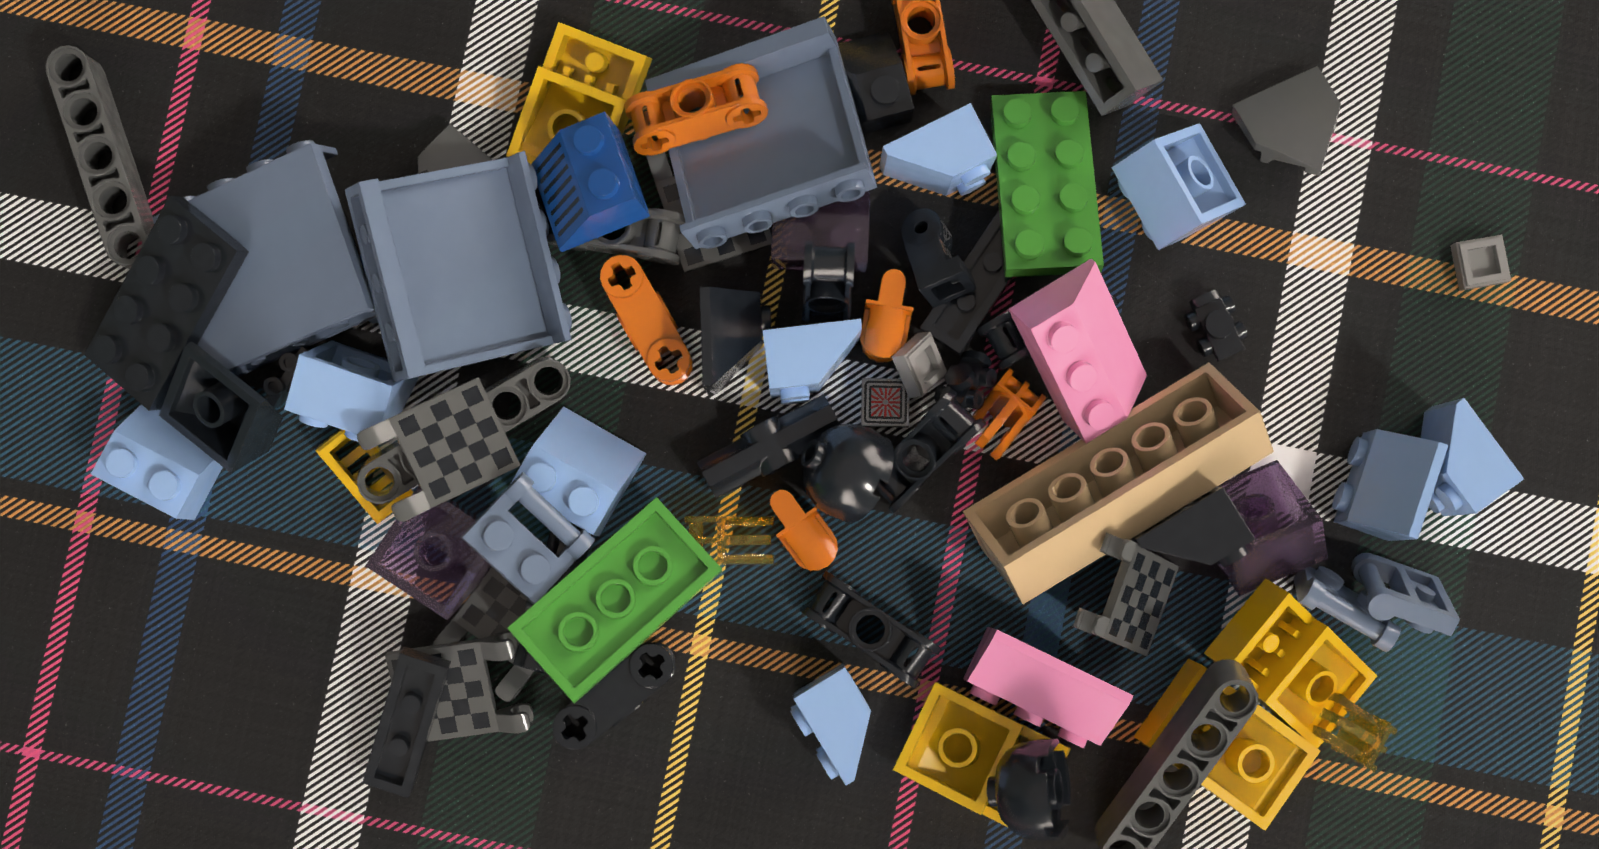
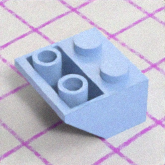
M841 663L794 692L793 699L796 705L791 707L790 712L805 737L814 732L822 745L816 749V755L831 780L840 775L844 784L848 785L855 780L871 709L845 665Z

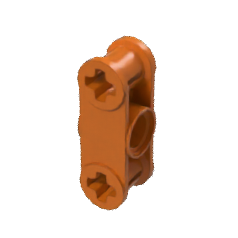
M891 0L894 6L901 48V61L911 96L915 95L916 90L938 86H945L947 90L954 89V66L951 51L947 45L940 0ZM923 17L931 23L933 29L926 34H917L909 28L908 22L913 18Z
M735 64L718 72L694 79H686L671 86L654 91L640 92L631 96L625 102L624 110L626 116L633 123L635 135L632 143L634 150L641 155H657L674 147L706 140L718 134L739 128L752 127L761 123L768 115V108L764 100L760 99L756 84L759 81L757 69L750 64ZM739 79L740 84H735V80ZM644 106L647 107V111L643 112ZM702 107L700 110L696 112L689 113L691 110L695 108ZM748 108L749 112L745 113L744 109ZM652 136H657V140H653Z
M627 255L611 257L604 263L601 269L600 280L602 287L617 311L616 316L636 351L640 352L651 373L659 382L671 386L683 383L692 372L693 361L677 331L678 326L658 291L655 292L642 267L635 259ZM624 270L627 275L634 274L630 278L632 286L626 290L619 284L613 286L618 282L616 273ZM670 351L674 357L683 356L677 361L679 370L671 373L667 368L658 369L664 363L661 355L665 352Z

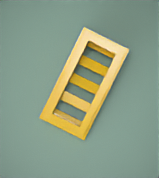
M339 429L320 444L315 451L371 518L379 524L392 513L391 506L394 503L415 494V492L410 489L394 500L384 504L376 505L367 501L360 494L357 487L358 471L352 475L347 467L365 453L373 456L380 452L381 449L376 446L369 450H363L359 445L340 460L335 452L351 439L344 435L345 430ZM379 467L374 468V469H371V470L367 473L366 477H368L371 473H373V472H374L376 469H378ZM380 467L385 474L369 486L371 489L381 491L388 484L394 482L393 474L388 469Z

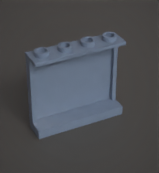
M825 16L645 80L647 91H654L680 83L686 79H694L718 72L726 67L740 63L750 64L758 71L759 81L756 84L760 99L764 100L768 108V115L765 120L752 127L735 129L712 136L706 140L691 142L668 150L685 218V223L679 225L680 232L695 249L715 248L723 245L728 238L746 232H763L769 229L775 222L790 217H807L817 212L819 207L837 201H854L862 197L866 191L877 188L838 42ZM739 79L735 80V84H740ZM702 107L695 108L691 110L689 113L696 112L700 110ZM744 109V112L748 113L749 109Z
M313 140L300 141L287 147V154L275 160L264 159L254 162L246 167L247 173L237 178L216 180L207 186V192L197 197H183L249 251L198 343L200 348L237 377L279 360L285 353H295L299 351L301 346H311L377 317L368 280L326 160L338 155L336 148L315 144ZM159 215L152 217L154 224Z
M525 151L518 152L507 158L379 181L378 178L360 181L345 189L393 382L572 340L569 331L572 327L571 314L567 305L562 302L558 286L560 282L559 265L556 259L551 256L547 242L549 234L548 220L545 213L539 209L535 193L537 176L534 167L527 161Z

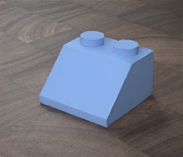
M969 103L884 145L879 168L882 174L887 177L945 196L957 190L961 196H964L986 184L984 178L991 173L990 170L997 157V153L974 108Z
M1200 123L1154 139L1111 167L1118 178L1121 192L1131 201L1140 217L1144 233L1154 242L1158 250L1192 235L1246 205Z
M861 319L763 330L771 398L780 397L781 404L784 405L810 401V393L820 391L858 343L862 331Z
M331 340L299 354L284 410L298 414L299 420L310 426L324 428L330 425L345 430L344 435L347 438L358 442L357 434L360 431L402 412L419 377L393 382L388 359Z
M1465 398L1432 406L1424 412L1421 438L1449 445L1429 504V508L1433 512L1441 513L1443 516L1477 514L1524 479Z
M141 404L113 431L91 475L176 519L195 520L223 467L159 416L161 410L148 411Z
M563 407L533 444L512 482L524 472L534 481L532 487L569 522L581 529H585L592 535L600 536L645 458L646 453Z
M1379 429L1363 432L1361 438L1356 437L1349 450L1347 463L1352 465L1347 482H1342L1339 485L1333 499L1332 507L1337 510L1334 522L1387 541L1418 539L1449 445Z

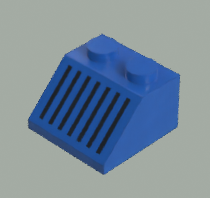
M605 111L559 130L532 162L537 176V186L561 252L650 217L622 134Z

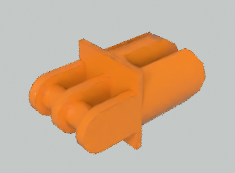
M890 269L883 275L878 301L866 299L860 343L863 352L868 358L878 363L892 361V356L906 344L914 307L902 305L906 278L897 269Z
M1011 368L1005 372L986 396L982 408L977 409L972 415L976 420L984 419L989 411L993 417L992 421L975 441V444L981 449L984 448L1002 425L1010 428L990 453V456L995 460L1001 458L1047 398L1043 394L1038 397L1028 389L1030 384L1027 381L1022 384L1012 376L1014 371Z
M786 490L776 491L771 496L770 505L785 529L776 534L780 542L800 567L810 571L828 567L834 561L838 551L837 539L816 507L805 514L790 492Z

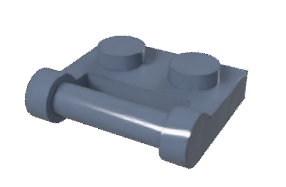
M522 472L461 538L532 604H535L568 568L588 550L595 539L585 529L579 531L532 487L534 481ZM517 501L566 545L557 556L508 511Z
M1361 553L1352 560L1351 569L1353 575L1365 588L1367 593L1366 606L1373 618L1385 621L1396 616L1404 619L1408 625L1420 632L1430 634L1435 630L1452 636L1460 618L1439 577L1372 553ZM1384 582L1388 583L1391 589L1386 588Z
M1305 563L1302 564L1293 578L1298 603L1311 610L1316 607L1368 636L1371 644L1384 652H1388L1395 645L1400 635L1401 627L1391 622L1390 619L1381 621L1376 620L1370 615L1366 606L1367 593L1365 590L1358 594L1343 585L1344 580L1326 567L1319 566L1316 570Z

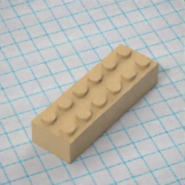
M1208 362L1132 408L1128 418L1087 444L1082 439L965 509L963 513L983 552L1020 602L1025 604L1104 556L1105 554L1100 552L1106 533L1124 540H1130L1272 454L1274 450L1261 412Z

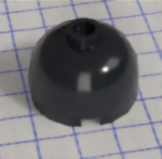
M858 424L836 425L823 432L817 439L811 440L802 453L801 464L803 465L804 491L815 507L826 515L845 523L853 524L863 519L880 499V497L873 494L879 480L888 483L894 461L892 442L880 435L879 432Z
M1038 739L1019 743L1008 749L999 760L995 776H990L987 781V797L990 806L997 807L1001 820L1013 833L1025 839L1040 841L1062 840L1066 837L1069 829L1070 820H1060L1062 806L1071 805V790L1064 750L1054 751L1060 743L1058 739Z

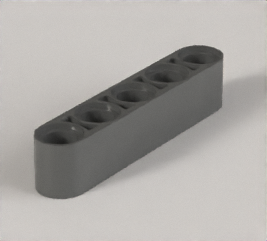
M70 45L60 46L48 56L45 65L46 74L105 251L112 261L130 270L136 257L128 258V245L136 238H140L143 246L154 226L153 215L105 71L98 62L77 47ZM82 64L81 75L77 79L69 81L70 71L73 67ZM97 107L98 113L95 120L89 125H84L83 119L87 111ZM107 151H112L110 164L106 168L99 170L98 161L101 155ZM126 194V207L120 213L114 214L112 208L114 201L120 195Z
M541 357L531 361L484 390L491 404L499 393L512 392L517 395L519 400L517 411L508 417L497 415L506 433L561 400L570 388L571 377L562 363L551 357ZM544 367H554L560 375L558 386L550 392H541L536 389L534 384L536 373ZM398 441L368 458L362 463L358 471L357 487L359 492L367 501L374 504L390 502L419 485ZM377 467L388 469L394 477L392 486L384 491L371 489L365 480L367 473L371 469Z
M1231 659L1220 660L1213 663L1206 670L1098 820L1094 828L1098 849H1154L1257 708L1258 693L1245 667L1239 662ZM1241 685L1235 693L1221 695L1226 687ZM1203 724L1212 725L1207 732L1202 734L1193 733L1198 726ZM1172 764H1184L1175 772L1165 771ZM1146 802L1156 803L1153 807L1146 810L1137 809ZM1119 840L1128 841L1125 845H1122L1120 847L1111 846L1114 842Z

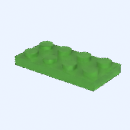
M1086 91L992 95L990 109L993 144L997 153L995 167L1005 277L1067 274L1090 259L1096 262L1101 273L1104 262Z
M656 497L507 629L575 704L722 572V568Z

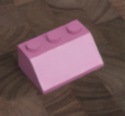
M1090 259L1008 309L1063 422L1086 444L1128 418L1147 377L1098 266L1093 259Z
M987 627L963 678L967 682L974 684L970 694L995 706L999 698L1005 699L1017 705L1014 715L1038 727L1041 726L1043 719H1046L1061 727L1057 736L1082 748L1085 747L1087 740L1101 746L1134 696L990 627Z

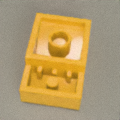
M558 22L542 67L538 66L506 156L510 157L518 152L525 151L528 163L532 164L559 130L604 111L620 130L621 134H623L629 119L625 114L624 104L631 96L640 93L652 58Z
M1266 578L1204 652L1214 663L1220 660L1231 659L1245 667L1258 693V702L1316 748H1319L1377 677L1327 625L1315 619L1289 592Z
M1187 659L1133 737L1150 749L1207 668L1193 660ZM1228 686L1222 691L1221 695H1231L1237 690ZM1257 705L1255 712L1201 786L1266 831L1318 756L1320 750L1260 705ZM1203 724L1198 726L1193 733L1202 734L1207 732L1212 725ZM1175 763L1172 765L1179 770L1184 764Z
M935 682L893 770L980 815L983 814L1008 827L1001 820L998 808L991 807L988 802V778L995 776L999 760L1008 749L1019 743L1052 738ZM1059 743L1054 751L1064 750L1067 758L1071 748Z

